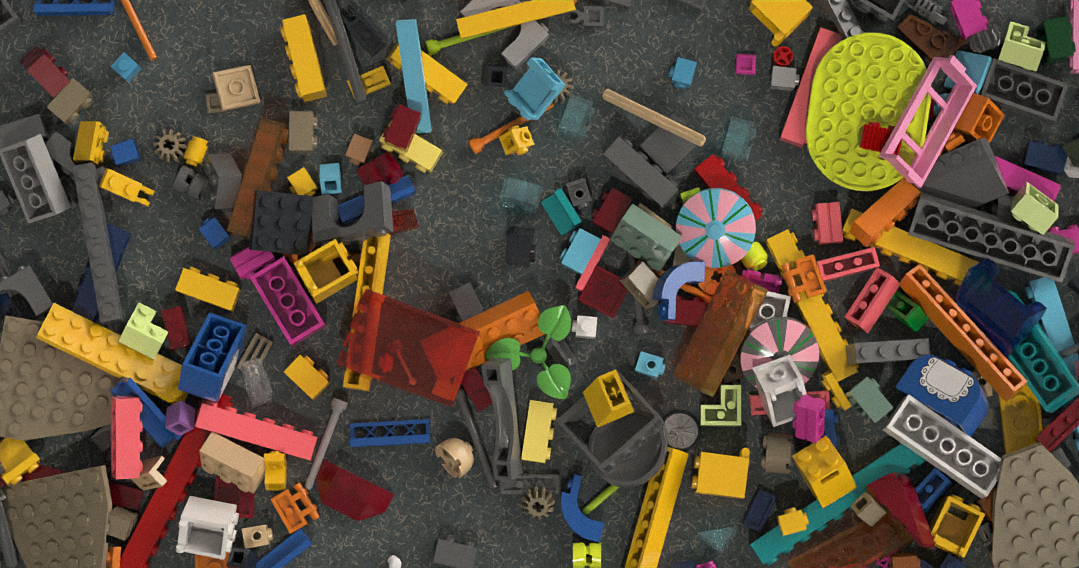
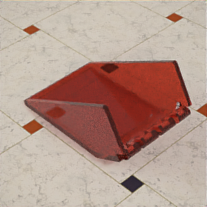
M365 289L356 308L362 311L363 314L355 313L349 327L356 330V333L348 331L342 346L349 349V352L340 351L335 367L364 379L452 407L480 331Z

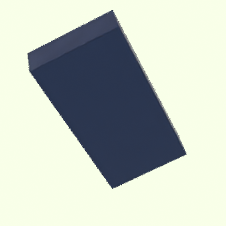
M759 488L742 524L761 533L777 496Z

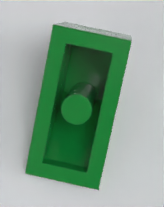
M897 290L885 307L904 326L915 333L929 320L919 305Z

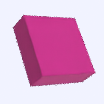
M736 54L735 74L755 75L756 55Z

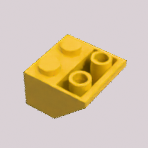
M80 121L73 157L76 163H93L95 166H100V162L104 161L105 150H103V144L107 143L109 132L106 131V127L101 122Z
M616 369L597 377L583 391L597 428L634 412Z

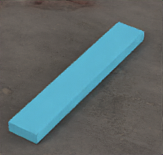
M416 19L397 20L396 29L408 108L422 114L415 134L431 133L432 127Z

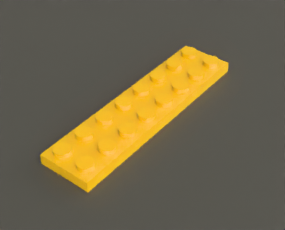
M53 303L36 336L37 339L117 378H131L140 389L171 404L185 401L188 393L178 390L182 365L158 353L155 359H152L118 342L121 335Z

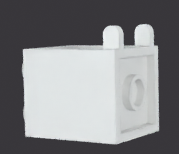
M791 355L754 367L753 373L760 401L773 427L794 420L796 417V413L793 412L794 403L799 401L802 395L807 394L803 378Z
M189 496L179 522L176 552H188L225 559L227 552H231L232 544L236 539L237 530H234L239 519V513H236L237 505Z

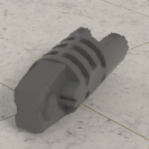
M905 0L903 3L932 22L937 21L944 25L949 18V15L942 11V7L931 0H918L917 3L912 0Z

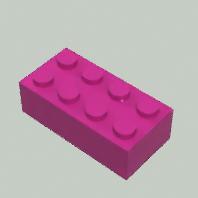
M285 257L280 258L250 276V279L292 347L326 327Z

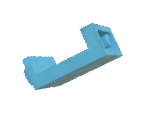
M531 57L527 62V65L530 67L512 90H506L504 94L508 97V102L520 110V115L526 120H538L566 84L542 58Z

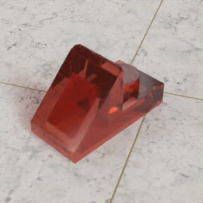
M414 209L392 212L393 232L389 233L390 235L419 228Z

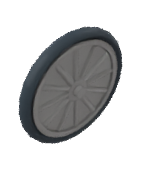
M673 411L663 418L665 424L662 429L666 435L667 447L685 452L696 446L701 436V429L698 420L692 414L685 411Z

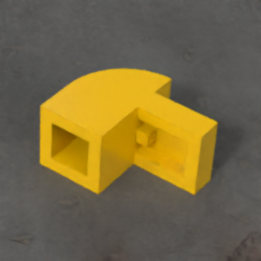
M277 451L264 453L266 490L285 491L287 480L286 453Z

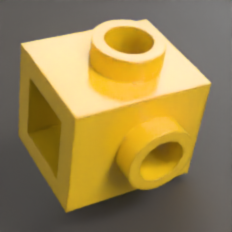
M518 125L511 127L507 133L499 137L506 155L514 153L522 155L528 152L527 148L534 145L528 127L519 128Z

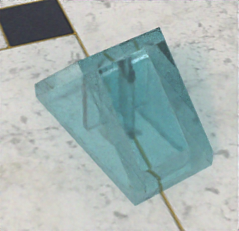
M735 526L698 532L697 537L719 553H722L738 529Z

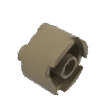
M768 433V436L764 435L763 447L767 451L766 456H762V467L766 469V473H791L787 467H791L793 444H791L792 441H789V439H793V434Z

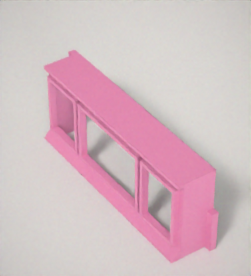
M950 55L949 58L933 57L879 155L886 159L906 179V182L914 183L918 188H921L977 87L965 73L966 68L954 55ZM940 68L955 83L946 102L930 86ZM927 93L942 109L927 134L923 146L920 148L905 131ZM900 140L916 154L910 166L899 155L893 154Z

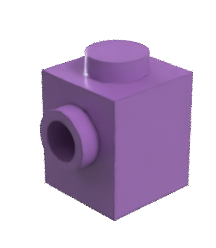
M183 401L167 407L165 428L179 436L194 429L195 408Z

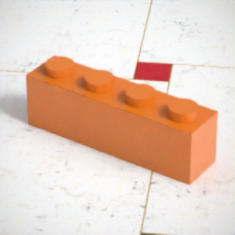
M905 178L901 179L854 221L849 232L866 247L872 242L874 244L877 243L884 231L889 232L894 227L895 221H901L907 215L909 209L913 210L916 208L922 192L911 183L906 182Z

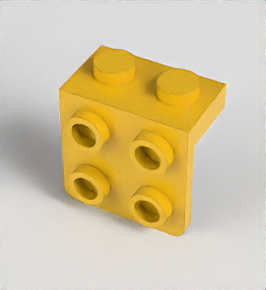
M5 438L0 442V461L6 470L0 477L7 486L17 484L23 479L22 475L26 472L31 473L39 467V457L36 453L32 452L25 441Z

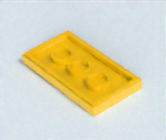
M1025 384L1020 392L1007 402L998 394L1005 454L1035 444L1036 442L1033 438L1043 430L1040 402L1031 389Z

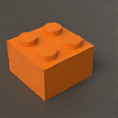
M973 93L954 129L968 143L981 138H987L990 144L1005 114L989 98Z

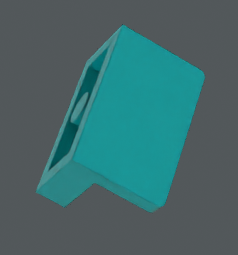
M561 188L541 202L560 235H564L581 224V219Z

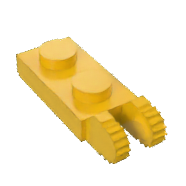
M107 168L98 186L127 200L138 202L145 206H149L150 202L137 197L139 191L141 190L148 195H153L155 192L150 188L142 186L141 183Z

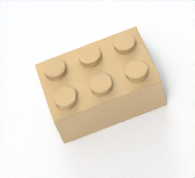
M211 432L200 449L201 464L204 471L220 476L226 483L232 482L244 492L249 491L254 494L265 477V461L263 457L214 432Z

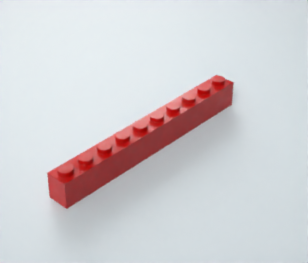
M222 394L217 403V408L224 410L226 406L232 408L234 405L231 403L233 399ZM203 398L201 403L205 404L207 399ZM194 426V429L185 433L163 475L167 481L162 487H158L120 558V568L150 567L148 561L151 556L155 557L160 547L157 544L160 538L164 539L167 535L169 521L175 519L178 513L176 508L179 502L183 503L187 496L185 490L188 484H193L197 476L194 473L197 467L201 468L202 466L200 449L212 431Z

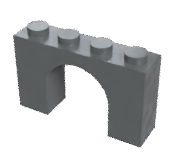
M382 181L364 185V213L361 219L350 227H341L339 223L337 199L329 194L313 197V243L322 247L336 239L338 244L342 242L343 245H348L352 241H366L369 237H383L387 233L393 232L390 187Z
M23 265L14 271L15 274L10 277L6 275L0 278V295L9 292L22 295L38 318L50 311L53 303L30 265L27 267Z

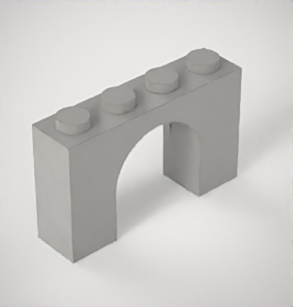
M472 0L460 11L462 17H467L519 4L521 1ZM536 21L521 24L519 36L501 53L502 57L514 70L518 69L549 39L548 28L543 23L538 24Z

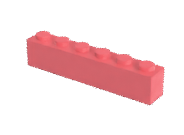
M820 27L779 140L802 148L804 143L807 144L806 122L814 74L826 53L841 41L842 37L840 34Z
M207 400L205 404H200L194 423L195 427L311 460L317 437L313 436L314 432L304 429L301 432L294 431V426L284 423L282 427L274 425V420L264 418L263 421L255 419L256 415L247 412L244 415L236 413L237 409L227 406L225 410L217 408V403Z

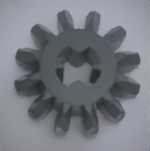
M997 27L977 32L968 39L971 50L975 54L980 55L994 50L1004 43L1003 36Z

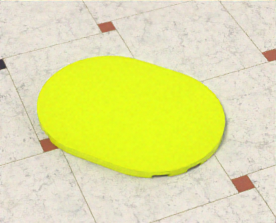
M862 33L851 36L837 43L826 53L814 74L806 122L807 147L817 168L828 179L847 189L874 191L891 186L903 178L886 159L879 156L880 152L859 148L864 124L868 125L869 121L880 123V127L887 129L888 125L896 126L927 70L916 51L902 40L882 33ZM927 93L905 131L920 148L925 142L931 97ZM902 141L899 156L910 166L916 154Z

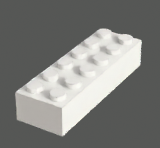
M909 394L901 400L882 429L980 498L987 497L997 482L998 472L1001 469V458Z

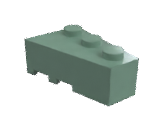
M866 377L846 392L845 396L857 413L862 416L867 414L866 418H871L876 423L894 407L878 390L880 387L873 378L869 379Z

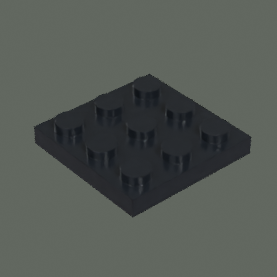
M255 190L249 250L308 255L313 196Z

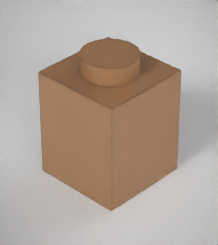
M354 134L345 155L349 159L348 162L356 166L366 164L374 144L373 141Z

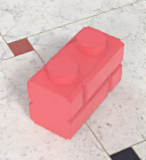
M840 202L816 204L814 206L815 209H811L812 221H816V229H813L814 241L818 240V245L842 243Z

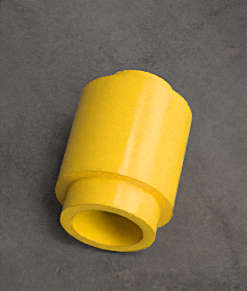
M195 136L189 140L183 156L186 159V164L195 167L198 164H202L208 148L206 146L208 141Z

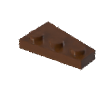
M911 14L896 28V31L930 62L933 57L949 58L950 55H953L965 43V40L949 35V32L941 31L930 23Z

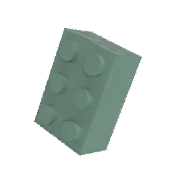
M632 204L621 219L610 240L618 247L629 252L633 257L638 258L652 269L660 272L682 236Z

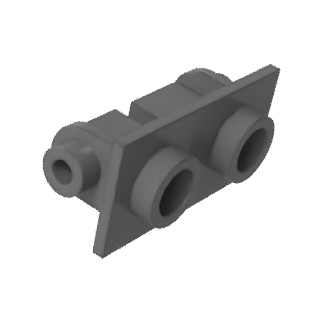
M547 334L540 338L543 343ZM552 337L549 338L546 349L556 364L568 368L577 362L576 357L564 339L556 341Z

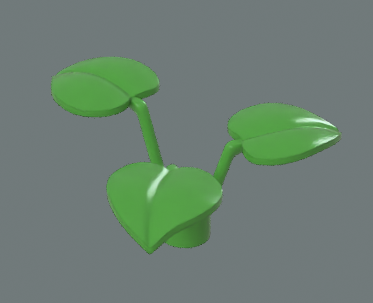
M561 305L549 308L539 316V330L543 334H547L541 348L533 349L531 354L519 352L520 343L517 340L503 338L490 346L485 357L488 360L492 358L511 359L512 371L520 364L519 356L531 358L533 363L541 364L546 370L540 372L537 376L539 388L551 397L566 399L571 383L570 372L565 366L560 364H553L548 368L545 363L547 355L544 350L550 337L556 341H561L570 331L571 318L566 306Z

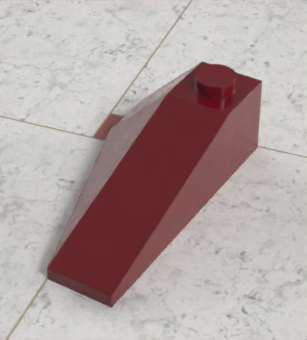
M892 472L865 487L880 506L885 505L891 511L890 516L905 525L903 527L904 530L921 547L934 548L936 546L916 490L910 483L911 480L907 475Z

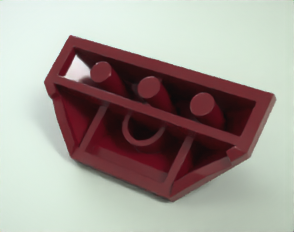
M324 459L315 478L322 504L357 521L385 513L394 494Z

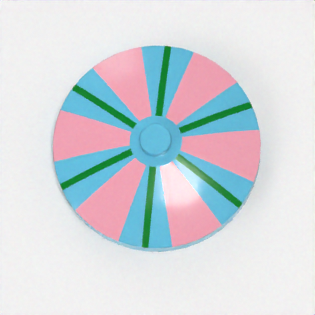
M710 188L694 194L684 203L678 214L676 233L682 236L679 244L690 259L695 262H705L706 267L721 268L738 262L748 253L755 238L756 221L750 206L741 196L730 190Z

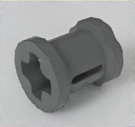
M990 521L980 525L977 530L983 541V547L992 544L991 533H993V530L990 527Z

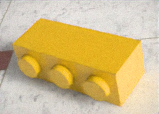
M191 266L189 270L183 268L175 289L177 292L225 310L234 311L241 289L237 288V283L229 280L226 283L218 281L220 277L208 273V276L200 274L201 270Z

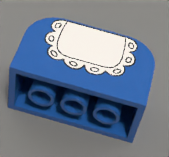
M209 313L182 364L178 390L218 403L237 365L247 325Z
M934 355L918 357L909 366L897 384L896 389L902 398L909 394L971 437L989 409L988 398L980 384L969 370L955 367L956 364L949 359L944 361Z

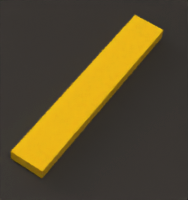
M531 0L459 18L456 21L461 39L575 11L576 8L574 0Z

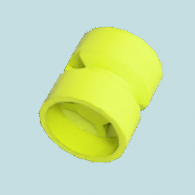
M573 543V568H585V566L601 568V543H589L588 546L585 543Z

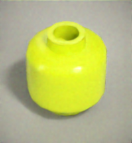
M753 242L750 250L741 261L747 269L758 271L767 264L768 254L759 242Z

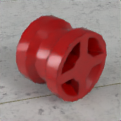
M786 46L778 47L773 54V63L778 67H788L793 59V53Z

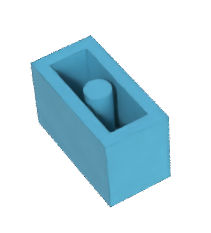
M581 228L578 232L574 231L569 240L572 244L569 249L565 248L560 256L562 260L561 265L582 275L601 239Z

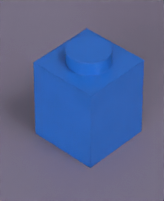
M133 139L110 146L112 151L109 152L112 164L116 163L118 167L141 160L136 142Z
M215 217L213 219L208 218L201 224L200 232L215 250L231 239Z

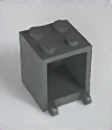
M855 0L853 4L857 5V10L864 14L869 12L874 15V20L883 24L884 22L888 23L894 20L905 0H871L884 7V9L867 0Z

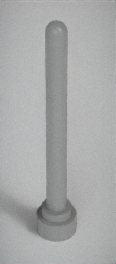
M334 397L331 402L332 414L305 483L307 490H311L339 415L343 413V410H346L348 405L347 402Z

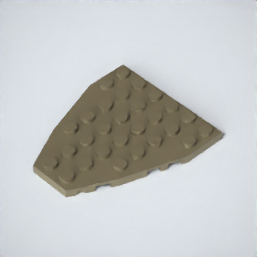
M5 315L0 342V437L25 441L85 432L110 425L111 396L113 395L109 390L120 378L37 339L36 336L43 322Z
M1040 442L1001 456V469L997 476L998 486L997 491H994L992 507L993 533H991L992 551H990V559L993 568L1078 567L1079 483Z
M105 465L1 487L6 496V499L3 501V508L10 534L27 568H106L108 551L106 534L110 530L108 515L112 511V501Z

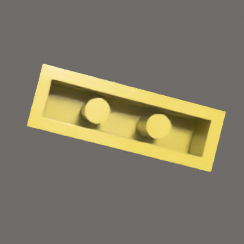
M416 134L413 137L408 152L385 144V138L382 136L379 140L382 144V149L392 153L394 151L398 153L399 159L406 163L409 161L416 164L415 168L423 173L426 171L431 173L443 153L441 149Z
M530 400L521 460L545 463L546 459L550 460L551 448H548V440H553L554 428H550L551 420L556 419L557 408H553L554 403Z

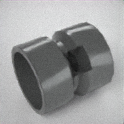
M182 166L174 181L173 189L182 193L187 191L189 196L200 200L208 185L209 177L201 173L195 174L193 169Z

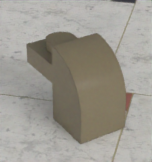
M868 491L864 492L851 505L857 516L870 526H874L887 513V510L880 506Z

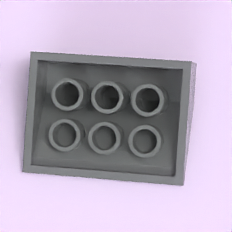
M987 138L978 139L939 156L922 187L918 188L916 186L924 194L970 208L978 207L1009 194Z

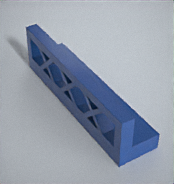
M36 0V4H33V12L37 16L115 15V0H110V3H98V0H93L90 4H79V0H73L71 4H60V0H53L52 4H41V0Z
M409 175L401 178L395 184L388 185L391 190V204L416 194ZM364 194L338 205V212L344 225L362 217L365 209Z
M122 377L109 390L113 396L135 395L140 398V401H142L140 420L142 421L143 429L160 448H164L172 439L179 440L183 436H179L165 428V415L131 378Z
M430 419L350 423V447L431 443ZM407 424H414L411 428L406 426ZM417 424H426L425 435H416L412 429ZM389 425H394L391 429L387 427ZM397 425H403L408 431L404 436H397L392 432ZM377 426H383L388 430L384 437H377L372 433ZM354 427H363L369 433L364 438H355Z
M300 528L259 560L255 568H283L313 543Z

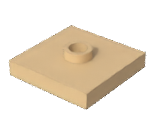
M251 65L212 73L222 112L260 103Z

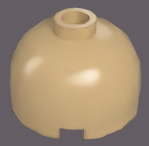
M450 438L436 446L437 458L442 457L446 463L442 464V466L453 477L459 476L461 478L471 469L474 457L472 453L473 448L468 442L457 438Z

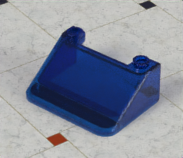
M987 258L968 269L953 301L1005 357H1008L1043 317L1047 307L1038 301L1029 304L1028 308L995 281L999 274V269Z

